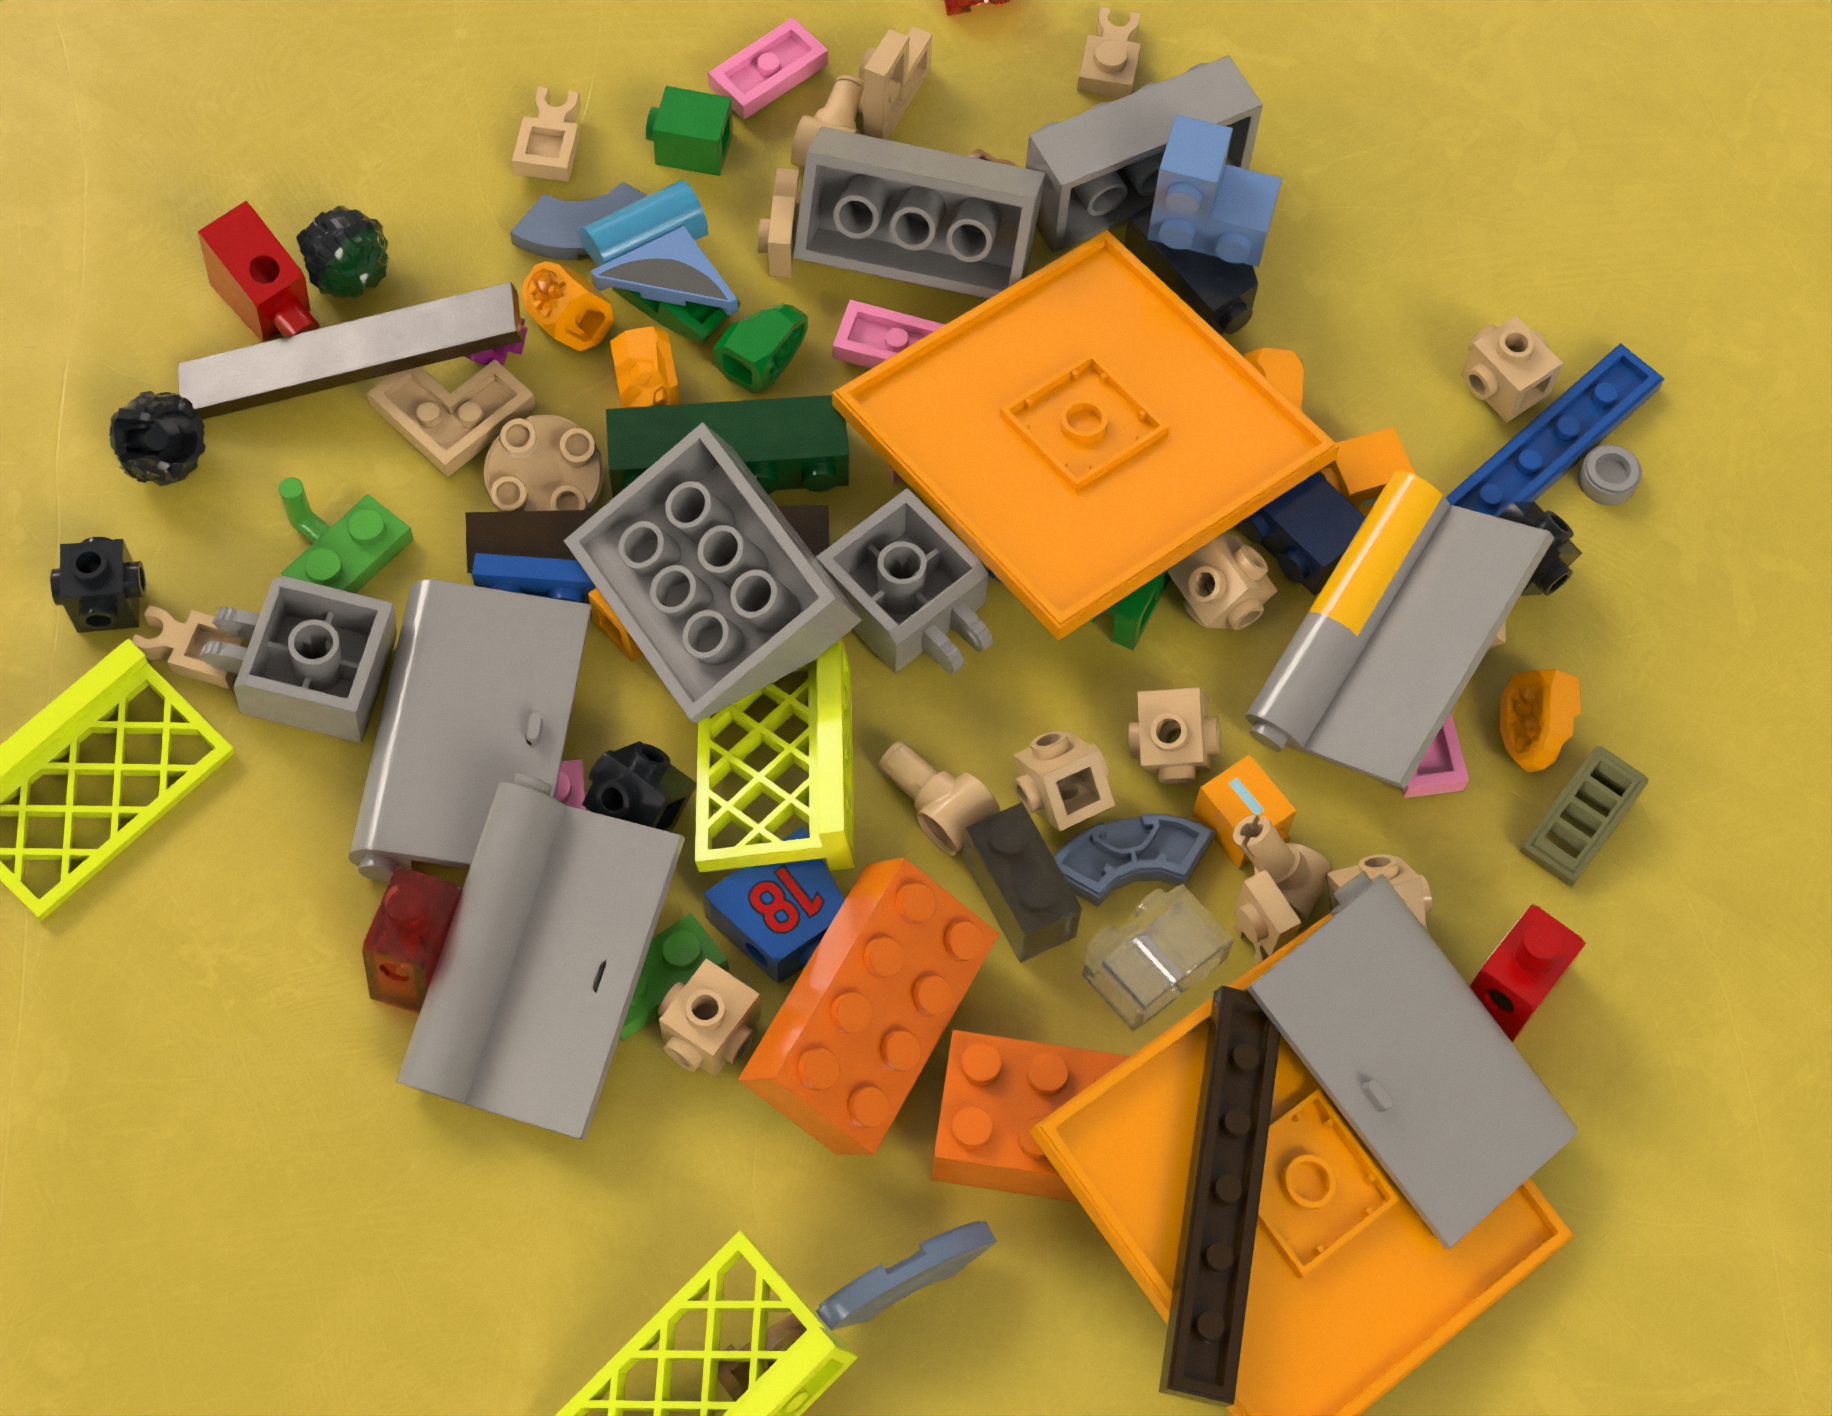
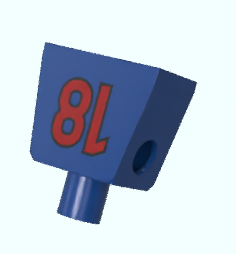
M802 826L782 841L810 837L809 833ZM823 859L740 868L703 893L706 918L777 983L785 981L802 968H805L845 901Z

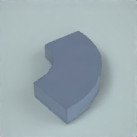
M624 182L620 183L606 195L587 201H563L543 194L510 232L512 244L528 252L549 258L579 260L578 255L588 254L581 244L580 228L648 195Z
M1154 813L1140 814V818L1123 819L1107 824L1101 822L1082 831L1065 843L1045 866L1043 876L1097 907L1114 890L1135 881H1163L1184 888L1213 842L1216 831L1186 818Z
M976 1221L946 1231L919 1243L920 1250L892 1267L885 1269L881 1263L859 1276L819 1304L816 1312L830 1330L869 1321L908 1295L935 1282L954 1276L994 1245L997 1240L986 1221Z

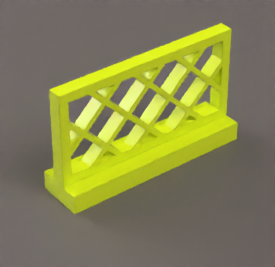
M843 638L838 640L816 660L793 671L808 670V679L791 695L775 686L774 683L776 681L718 711L716 715L714 713L698 722L695 863L699 873L826 858L830 871L855 868L851 668ZM764 694L778 703L779 706L758 723L743 713V711ZM794 714L809 724V727L789 744L773 732ZM733 721L749 733L731 750L727 751L716 744L714 738ZM763 742L777 751L779 755L758 773L742 761ZM808 749H809V757L804 754ZM794 763L809 773V778L792 794H789L773 782ZM733 771L749 783L727 802L713 792V787ZM763 792L780 805L758 824L742 813V811ZM808 800H809V807H807L806 805H804ZM795 814L809 824L810 838L782 841L773 833ZM731 821L749 833L735 847L712 849V838Z
M126 639L0 745V817H18L16 848H0V860H15L14 874L0 861V882L40 922L235 754L234 748L147 662L145 654L130 639ZM149 685L164 700L163 722H128V702ZM173 710L186 723L172 722ZM118 712V721H107ZM92 733L117 734L115 763H79L80 743ZM126 734H163L161 764H124ZM172 735H199L213 749L195 765L170 764ZM69 753V763H57ZM43 774L68 775L66 805H29L31 784ZM78 775L114 776L112 806H76ZM160 776L159 796L147 807L122 806L123 777ZM169 776L180 777L169 787ZM20 795L19 805H8ZM28 817H65L63 849L26 848ZM75 818H111L110 839L98 849H73ZM121 818H133L120 829ZM25 860H62L61 881L41 899H38L24 885ZM72 861H83L71 872Z
M739 1230L555 1416H585L590 1410L608 1411V1416H623V1411H654L653 1416H669V1411L700 1412V1416H715V1412H725L722 1416H801L858 1358V1355L841 1336L834 1334L754 1241L746 1233ZM744 1256L756 1270L754 1301H723L725 1274ZM770 1287L782 1301H769ZM709 1291L708 1301H699ZM687 1312H707L705 1351L674 1350L676 1323ZM722 1312H753L751 1351H719ZM768 1312H793L807 1330L786 1351H766ZM659 1341V1350H650ZM638 1361H658L655 1401L624 1400L627 1372ZM673 1361H704L701 1401H670ZM719 1361L750 1362L748 1390L736 1402L716 1401ZM765 1362H775L764 1373ZM610 1390L609 1400H600Z

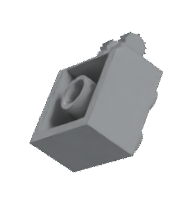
M908 488L816 556V559L862 618V621L852 630L895 674L924 651L937 664H940L946 672H949L951 675L957 672L965 663L959 649L946 636L952 629L979 652L994 643L991 632L974 613L986 603L989 574L982 561Z
M281 576L273 578L260 614L241 609L236 610L233 607L228 608L227 606L220 607L219 611H216L212 624H215L225 634L236 635L250 640L249 646L246 648L230 643L225 644L221 641L208 640L206 645L203 646L200 657L206 664L212 667L238 674L233 688L241 714L353 742H362L397 638L393 603Z

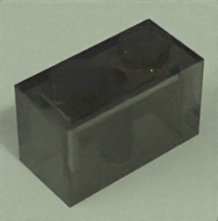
M1023 802L965 827L962 858L1020 963L1077 936L1082 907Z

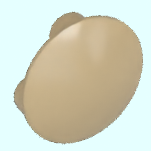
M534 415L508 421L490 446L484 465V480L487 493L499 512L591 510L601 492L604 477L601 454L592 435L576 423L555 415Z

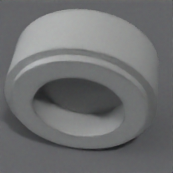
M1602 445L1592 449L1587 454L1579 470L1578 480L1582 491L1593 501L1603 505H1619L1633 496L1640 483L1642 469L1637 458L1627 449L1616 445Z

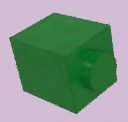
M666 86L659 108L653 106L650 108L646 124V139L654 142L655 164L721 176L733 135L731 97Z

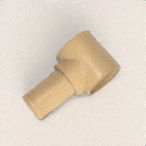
M851 75L839 76L835 81L825 107L818 110L814 117L804 115L801 118L792 144L791 163L793 165L805 168L806 152L821 126L859 134L854 121L858 114L861 96L864 92V83Z
M898 741L893 744L880 759L879 771L915 801L914 808L918 812L916 818L922 831L939 849L949 855H956L1000 813V807L994 795L979 779L967 772H961L956 778L948 771L939 773L904 741Z
M1257 815L1245 817L1235 827L1233 841L1255 865V875L1265 869L1301 920L1300 928L1306 926L1327 884L1326 873L1333 870L1330 862L1311 848L1295 843H1285L1267 817L1261 816L1260 819Z

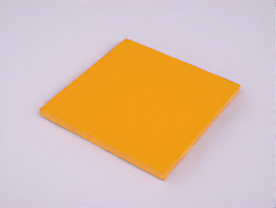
M1107 229L832 392V406L1058 641L1336 460L1339 445Z
M1329 913L1228 987L1249 992L1246 988L1333 916ZM1213 997L1029 1130L1031 1136L1167 1325ZM1281 1035L1234 1405L1226 1408L1232 1416H1359L1570 1241L1574 1235L1529 1177L1452 1248L1445 1249Z

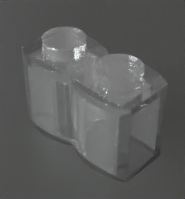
M1183 884L1167 893L1161 888L1153 891L1134 910L1133 915L1136 917L1134 921L1126 924L1119 930L1114 925L1104 928L1085 948L1088 956L1084 963L1083 977L1132 1031L1158 1015L1181 993L1203 980L1229 956L1234 938Z

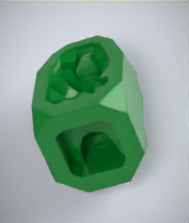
M780 303L768 309L755 312L751 316L731 324L712 349L713 364L729 381L751 393L770 387L789 365L802 344L808 330V316L793 305Z

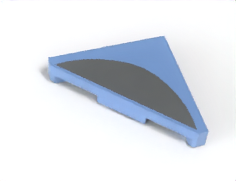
M684 226L590 271L592 284L599 291L615 287L640 292L641 298L682 306H686L687 301L722 308L727 315L738 312L736 296Z

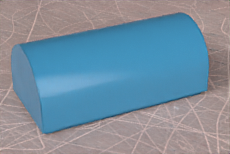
M679 180L579 230L581 244L597 267L682 226L686 228L694 241L709 234L707 219L701 203L693 189L684 180Z

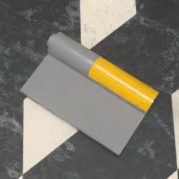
M1394 472L1247 711L1245 718L1253 726L1249 732L1250 735L1259 743L1272 750L1281 752L1284 746H1288L1405 790L1553 542L1554 537L1551 532L1451 505L1445 496L1426 480L1408 472Z

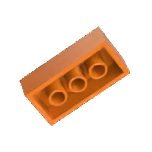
M905 857L866 864L737 1081L833 1153L874 1155L999 933Z
M952 1030L931 1180L1079 1203L1031 1136L1029 1130L1131 1056Z

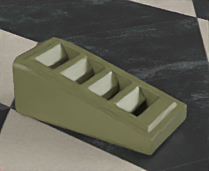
M1596 746L1519 851L1572 887L1646 787L1648 778L1604 747ZM1581 793L1609 812L1608 816H1603L1576 796ZM1564 813L1593 832L1594 835L1590 838L1562 819L1561 816ZM1549 832H1552L1581 853L1575 859L1545 837Z

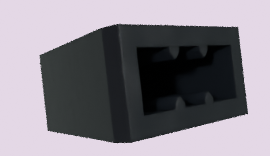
M1153 203L1129 216L1124 246L1218 334L1221 335L1224 332L1228 335L1233 334L1247 324L1253 314L1252 308L1258 288L1253 265L1230 263L1216 256L1188 249H1173L1163 243L1148 240Z

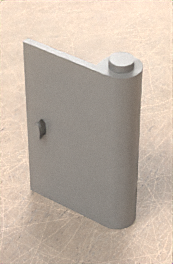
M421 580L411 585L348 856L350 861L359 867L358 872L362 876L375 881H394L397 875L410 872L413 860L469 869L497 787L500 782L513 783L516 774L530 776L552 785L553 788L550 796L555 798L592 605L440 580Z
M516 774L513 783L500 782L497 787L396 1082L435 1096L585 1141L685 838L682 835L567 806L550 796L553 788L552 785L530 776Z
M1363 871L1334 892L1333 896L1339 904L1330 913L1333 917L1246 989L1445 1249H1449L1575 1136L1578 1127L1384 874L1370 879L1365 871Z

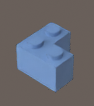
M1176 114L1159 169L1147 239L1163 243L1173 249H1188L1219 257L1226 262L1245 263L1259 267L1282 178L1226 164L1233 128Z

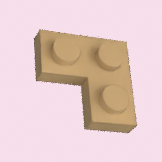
M912 26L908 34L905 35L889 28L878 47L871 46L866 51L859 68V78L864 80V92L858 106V113L863 115V135L885 140L889 138L931 70L932 33Z
M496 359L451 394L422 367L393 373L367 392L370 406L447 477L451 476L491 444L508 421L515 418H523L536 408L534 394Z

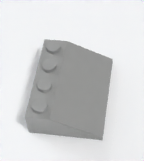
M703 422L564 540L687 717L695 724L816 660L862 621V618L733 447Z

